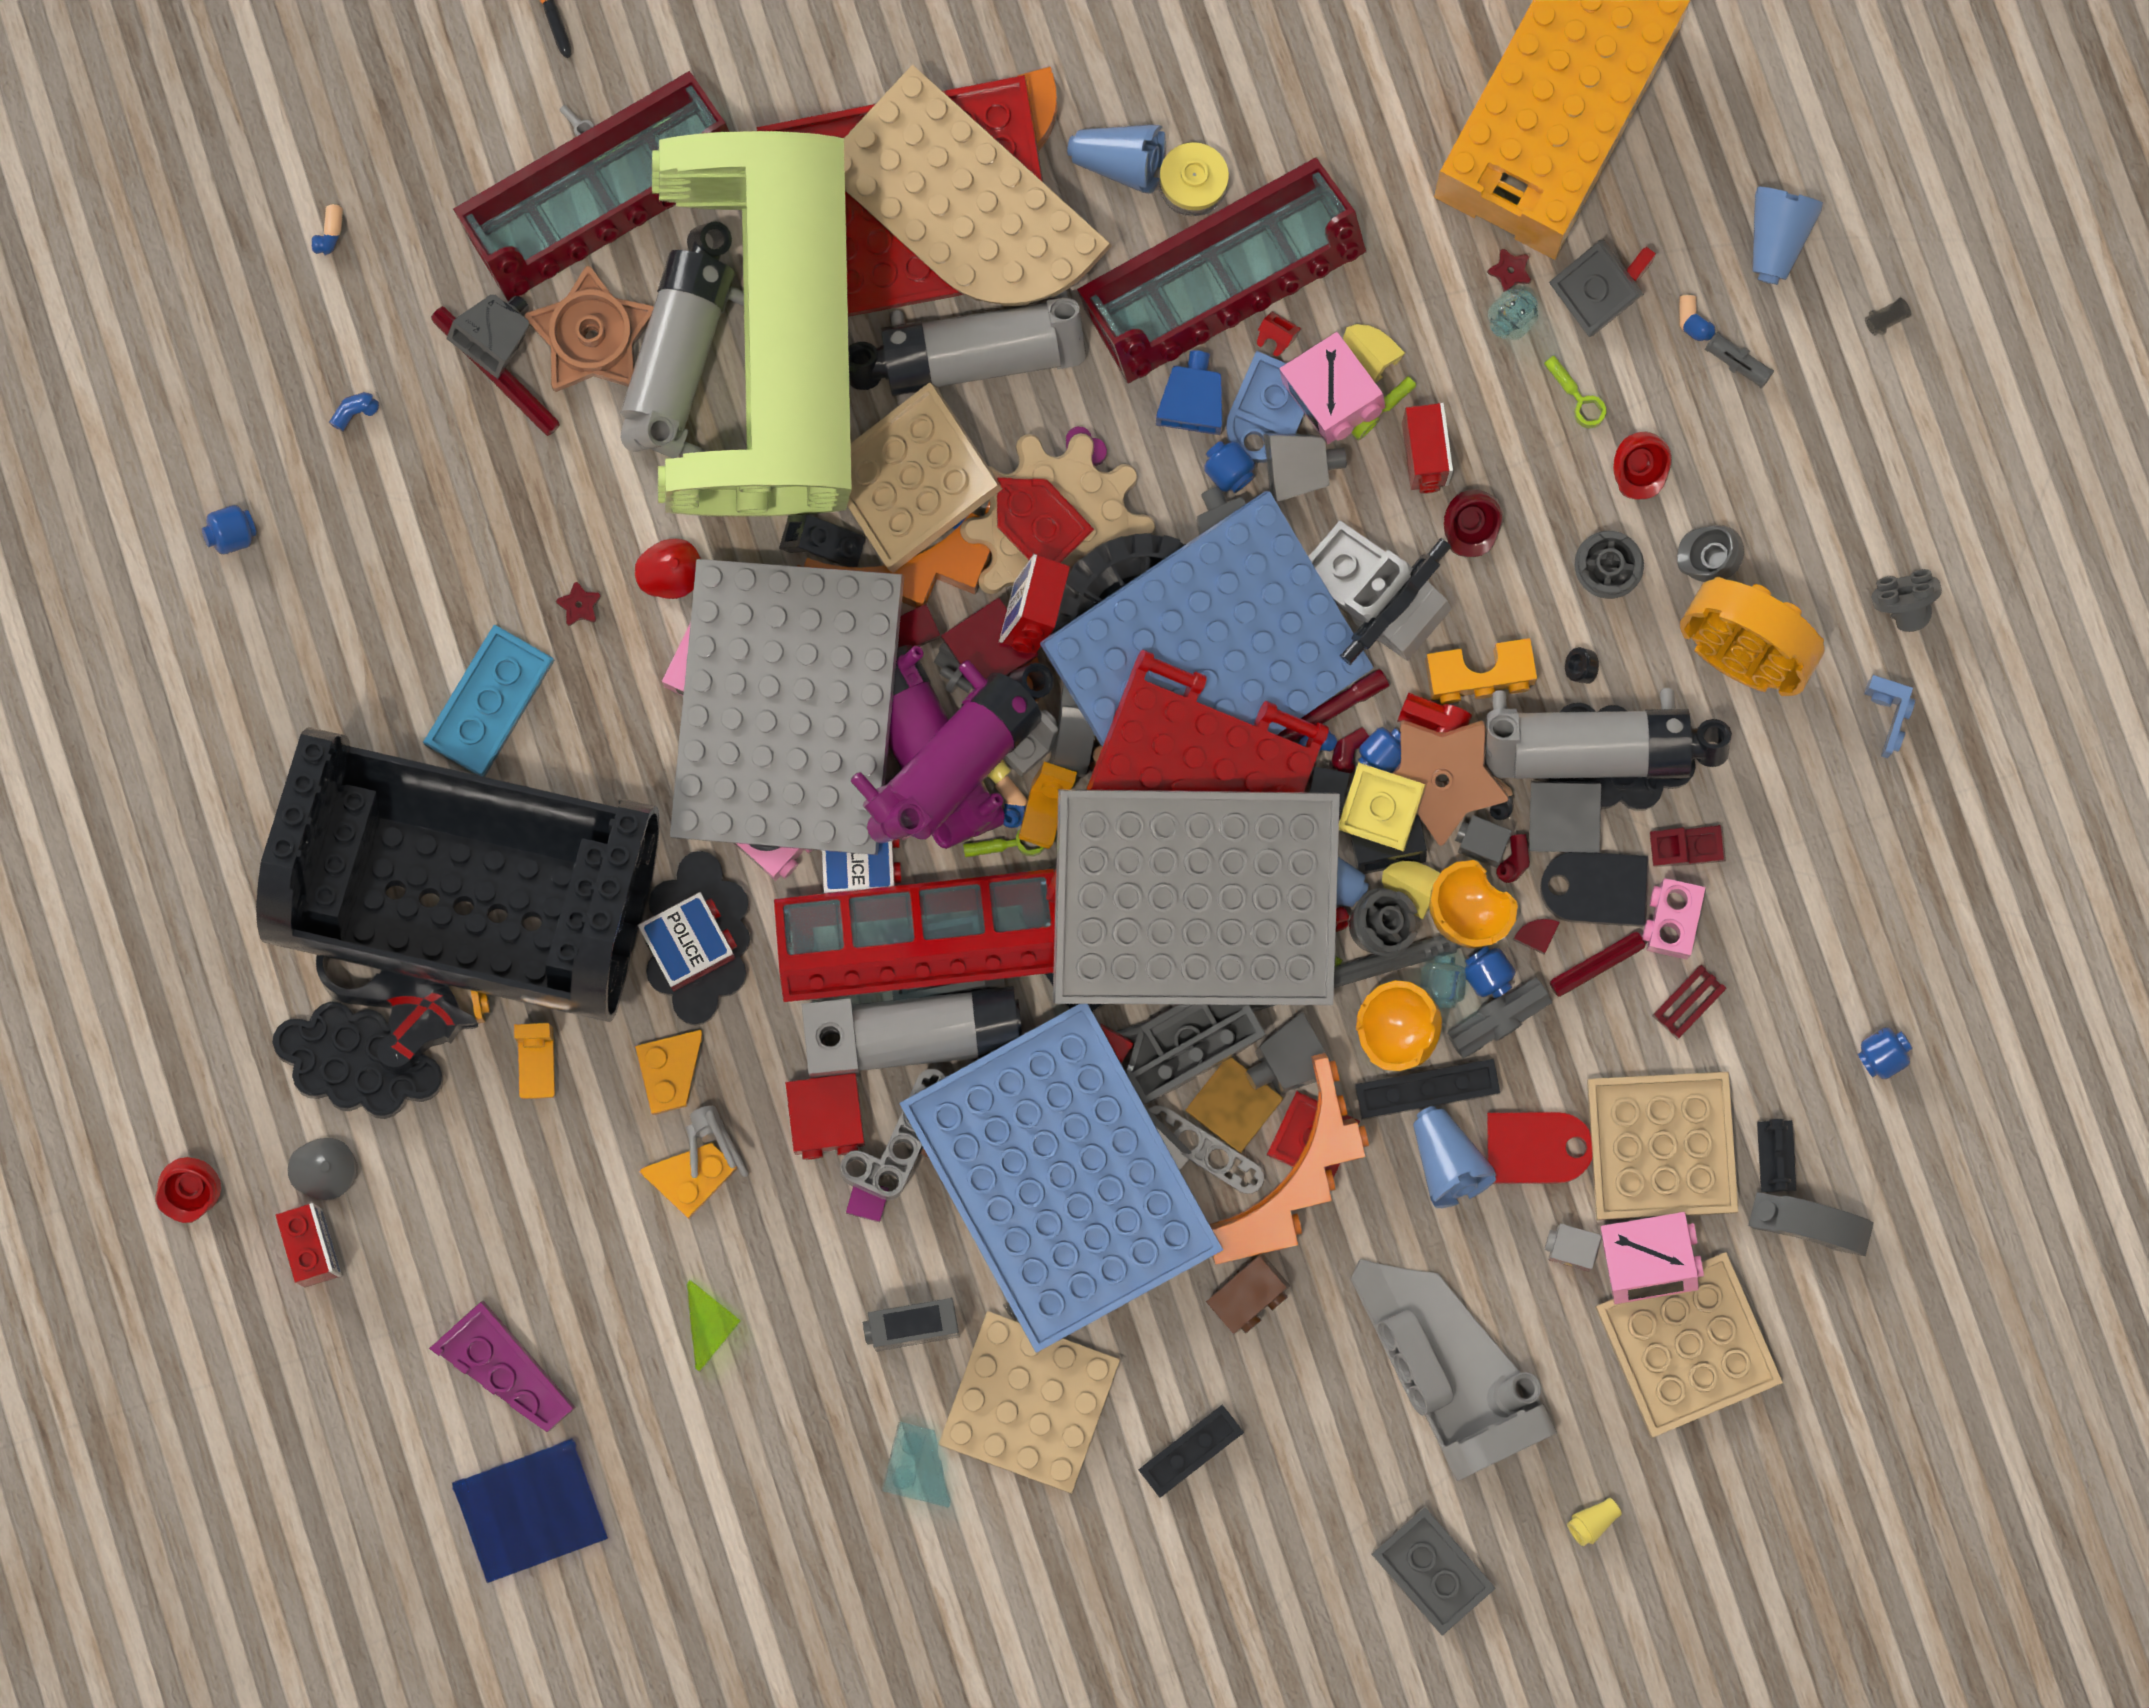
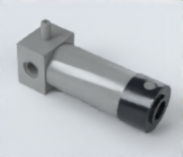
M1014 986L853 1004L851 998L834 1000V997L820 998V1002L802 1004L809 1076L813 1079L856 1073V1076L859 1077L861 1076V1070L974 1058L980 1059L1022 1036L1019 999H1015ZM828 1034L840 1036L839 1043L833 1047H827L822 1044L823 1039Z

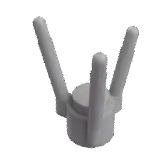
M704 1106L693 1111L690 1114L692 1124L686 1127L689 1137L692 1178L698 1177V1137L701 1138L702 1142L717 1140L729 1167L735 1168L737 1166L741 1175L747 1177L748 1171L726 1132L717 1108L715 1106Z

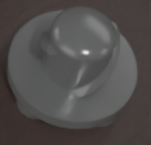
M1921 569L1913 572L1911 576L1900 578L1887 576L1879 579L1876 582L1877 589L1872 593L1871 598L1876 610L1892 613L1890 618L1896 621L1899 630L1914 632L1924 628L1929 623L1932 617L1930 604L1940 597L1942 588L1940 581L1932 576L1930 570Z

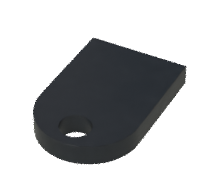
M1586 852L1564 853L1552 860L1542 875L1540 883L1542 900L1546 908L1563 921L1643 927L1645 923L1648 856ZM1553 877H1562L1568 884L1567 892L1563 895L1553 894L1548 887L1549 880Z

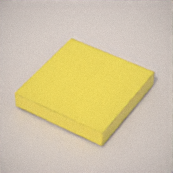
M1358 763L1339 821V830L1405 851L1426 784Z

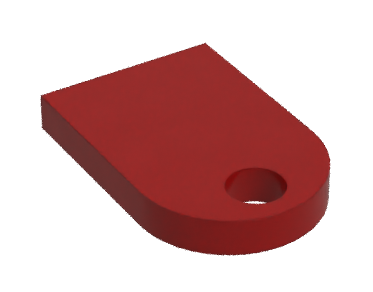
M1561 1112L1487 1113V1161L1496 1173V1181L1493 1184H1563L1573 1181L1582 1175L1592 1161L1591 1133L1587 1126L1573 1115ZM1578 1138L1583 1141L1586 1150L1582 1157L1574 1158L1567 1153L1566 1143L1568 1140Z

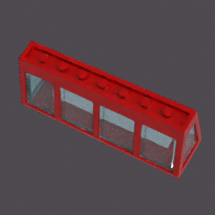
M1054 869L774 899L783 1002L1054 973L1055 903L1046 899L1047 891L1054 875Z

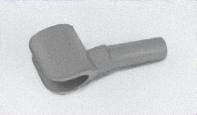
M566 105L560 108V112L574 127L576 137L594 127L591 121H581Z

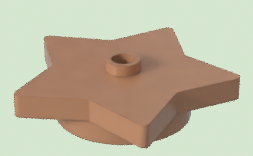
M586 266L569 294L561 302L526 313L525 318L529 321L530 326L551 348V386L553 391L558 392L591 377H597L628 387L634 371L633 345L647 327L654 307L613 297L590 266ZM589 331H596L598 333L592 339L586 338V334Z
M1405 720L1400 722L1401 763L1392 774L1426 784L1417 814L1440 846L1445 844L1467 812L1508 801L1506 791L1483 764L1485 743L1484 721H1478L1449 732H1436ZM1440 774H1445L1449 778L1443 782L1435 780Z

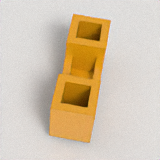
M1530 638L1496 643L1493 649L1495 666L1486 673H1475L1468 669L1463 660L1462 649L1427 654L1425 664L1431 700H1440L1441 704H1452L1461 701V696L1474 694L1475 699L1492 697V694L1497 690L1509 689L1510 694L1529 691L1530 686L1535 685L1537 680Z

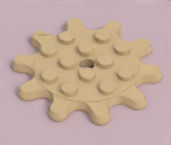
M1080 433L1074 435L1069 441L1066 452L1058 457L1047 454L1038 437L1026 434L1020 437L1016 444L1019 465L1014 472L1004 474L988 466L996 479L998 477L1047 479L1094 528L1061 562V564L1070 566V568L1078 559L1085 556L1088 551L1104 542L1133 534L1152 533L1154 535L1156 525L1150 516L1132 514L1125 507V495L1128 490L1135 486L1138 480L1135 468L1128 464H1121L1110 472L1097 470L1092 462L1094 442L1087 434ZM997 494L989 499L990 509L987 514L982 517L966 519L960 528L961 536L966 542L984 544L992 553L991 564L980 574L978 579L981 590L987 594H995L1004 587L1013 586L1015 579L1028 563L1027 558L997 528Z

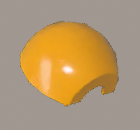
M1475 860L1455 862L1442 870L1433 884L1429 901L1430 914L1438 931L1447 940L1466 948L1487 947L1507 936L1516 922L1518 908L1517 901L1507 891L1501 892L1490 884L1486 877L1487 871Z
M1397 980L1379 985L1366 996L1358 1011L1356 1030L1358 1031L1361 1047L1370 1058V1062L1383 1070L1403 1071L1422 1065L1435 1050L1442 1028L1440 1008L1432 996L1412 982Z

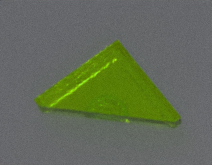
M689 1280L687 1290L695 1369L701 1372L740 1324L741 1320Z

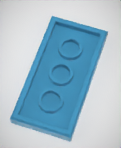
M493 625L423 741V744L470 772L485 777L554 663V658L500 627Z

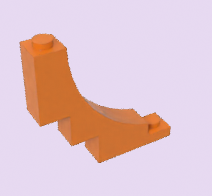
M990 500L987 505L985 514H987L990 509ZM971 513L966 519L980 516ZM960 525L945 539L930 549L914 556L894 573L888 570L885 565L862 568L841 567L825 564L810 558L806 559L804 566L798 565L797 567L904 575L902 602L918 608L927 604L936 580L976 594L979 587V576L987 568L992 553L984 544L966 542L961 536Z

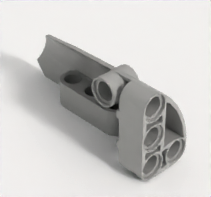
M1363 1259L1358 1261L1351 1281L1413 1408L1418 1414L1425 1415L1456 1481L1468 1477L1557 1433L1544 1404H1541L1539 1400L1541 1394L1539 1380L1531 1373H1520L1438 1273L1392 1267ZM1516 1385L1522 1389L1523 1398L1517 1394Z

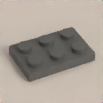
M1426 1507L1419 1511L1371 1554L1441 1636L1496 1589Z

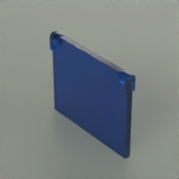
M573 1438L482 1473L452 1482V1490L455 1492L487 1583L608 1539L576 1448L577 1444Z

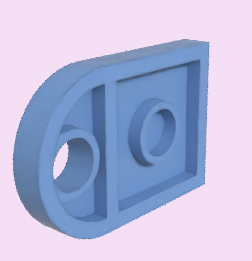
M1256 351L1229 412L1226 434L1229 443L1233 441L1238 442L1254 462L1265 463V445L1259 451H1250L1244 445L1245 438L1255 434L1264 441L1263 434L1265 433L1296 434L1305 413L1282 383L1279 368L1287 363Z

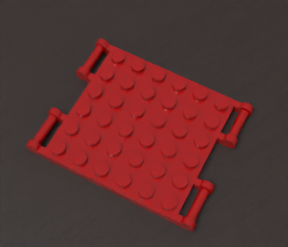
M1143 649L1136 658L1086 790L1304 792L1321 745L1328 736L1329 727L1319 722L1312 724L1277 709L1276 704L1265 701L1260 707L1254 725L1196 701L1205 687L1206 675L1199 672L1192 674L1154 658L1153 653ZM1151 671L1187 686L1184 695H1179L1144 680L1146 673ZM1273 722L1309 737L1306 746L1267 731L1269 724ZM1056 870L1046 895V899L1053 903L1056 901Z

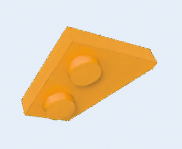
M701 1030L635 1046L652 1115L687 1107L700 1043H702L703 1038Z
M712 1143L697 1148V1178H692L690 1151L649 1165L639 1171L688 1219L737 1170L736 1166L735 1168L729 1167L723 1153Z

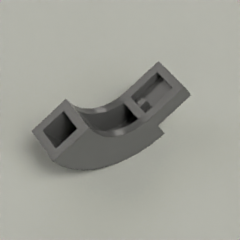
M1063 683L1057 725L1058 733L1051 750L1050 763L1077 772L1076 777L1084 778L1090 762L1094 732Z
M1757 1192L1748 1226L1757 1230L1811 1241L1835 1251L1866 1257L1874 1222L1819 1203L1784 1195L1780 1197Z

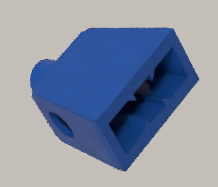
M1197 350L1190 351L1187 367L1173 366L1157 411L1156 426L1221 435V373L1208 371L1209 353Z

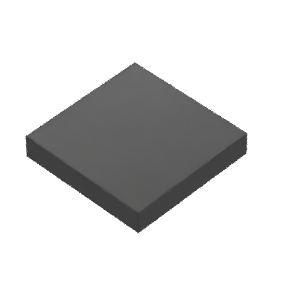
M1604 239L1599 240L1549 282L1588 337L1594 336L1644 295Z
M1531 780L1529 851L1600 853L1601 782Z

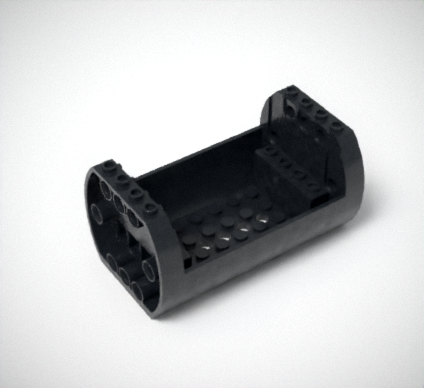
M308 727L300 734L260 863L256 900L258 933L261 941L267 944L611 1022L619 1007L640 931L638 925L643 921L652 888L659 841V810L657 806L623 798L618 800V807L351 747L346 735ZM392 886H400L406 891L400 899H391L386 895V892ZM426 894H435L440 900L433 907H425L420 903V899ZM462 901L469 902L474 906L472 912L467 915L457 914L454 911V907ZM495 909L504 910L508 914L506 920L500 923L492 922L488 915ZM529 917H536L542 924L537 930L529 931L522 926L523 921Z

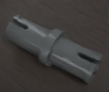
M1719 332L1715 333L1705 348L1707 352L1709 351L1729 365L1730 371L1733 373L1738 371L1761 389L1774 373L1773 369L1768 368L1749 355L1750 350L1745 347L1743 349L1739 348L1720 335Z

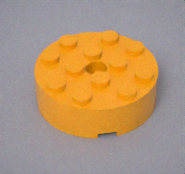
M1715 577L1713 580L1704 582L1680 621V630L1685 639L1692 638L1697 644L1694 651L1723 674L1750 688L1761 692H1766L1768 687L1779 689L1778 692L1781 696L1800 694L1825 651L1824 639L1801 616V609L1792 603H1783L1774 598L1767 588L1759 584H1753L1751 587L1721 577Z

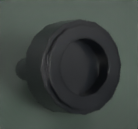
M1581 647L1574 648L1566 657V676L1571 681L1590 684L1594 682L1599 670V660L1596 653Z

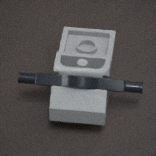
M1339 521L1310 554L1309 559L1335 603L1350 613L1356 626L1359 627L1351 637L1353 640L1351 644L1340 654L1344 662L1352 665L1364 649H1369L1376 640L1408 661L1451 611L1452 608L1447 599L1428 582V579L1440 567L1438 562L1452 548L1447 541L1440 538L1429 553L1421 555L1411 567L1391 551L1387 550L1385 552L1348 525Z

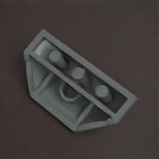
M1179 1004L1140 1026L1126 1074L1143 1105L1176 1090L1239 1054L1266 1036L1250 1005Z

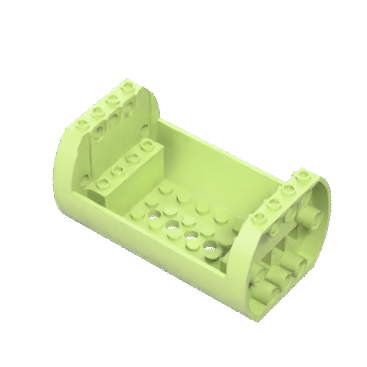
M743 131L702 133L659 140V150H652V193H659V201L674 202L678 207L742 210L747 450L685 453L681 458H665V466H658V503H665V513L699 516H787L846 510L852 488L844 138L798 132Z

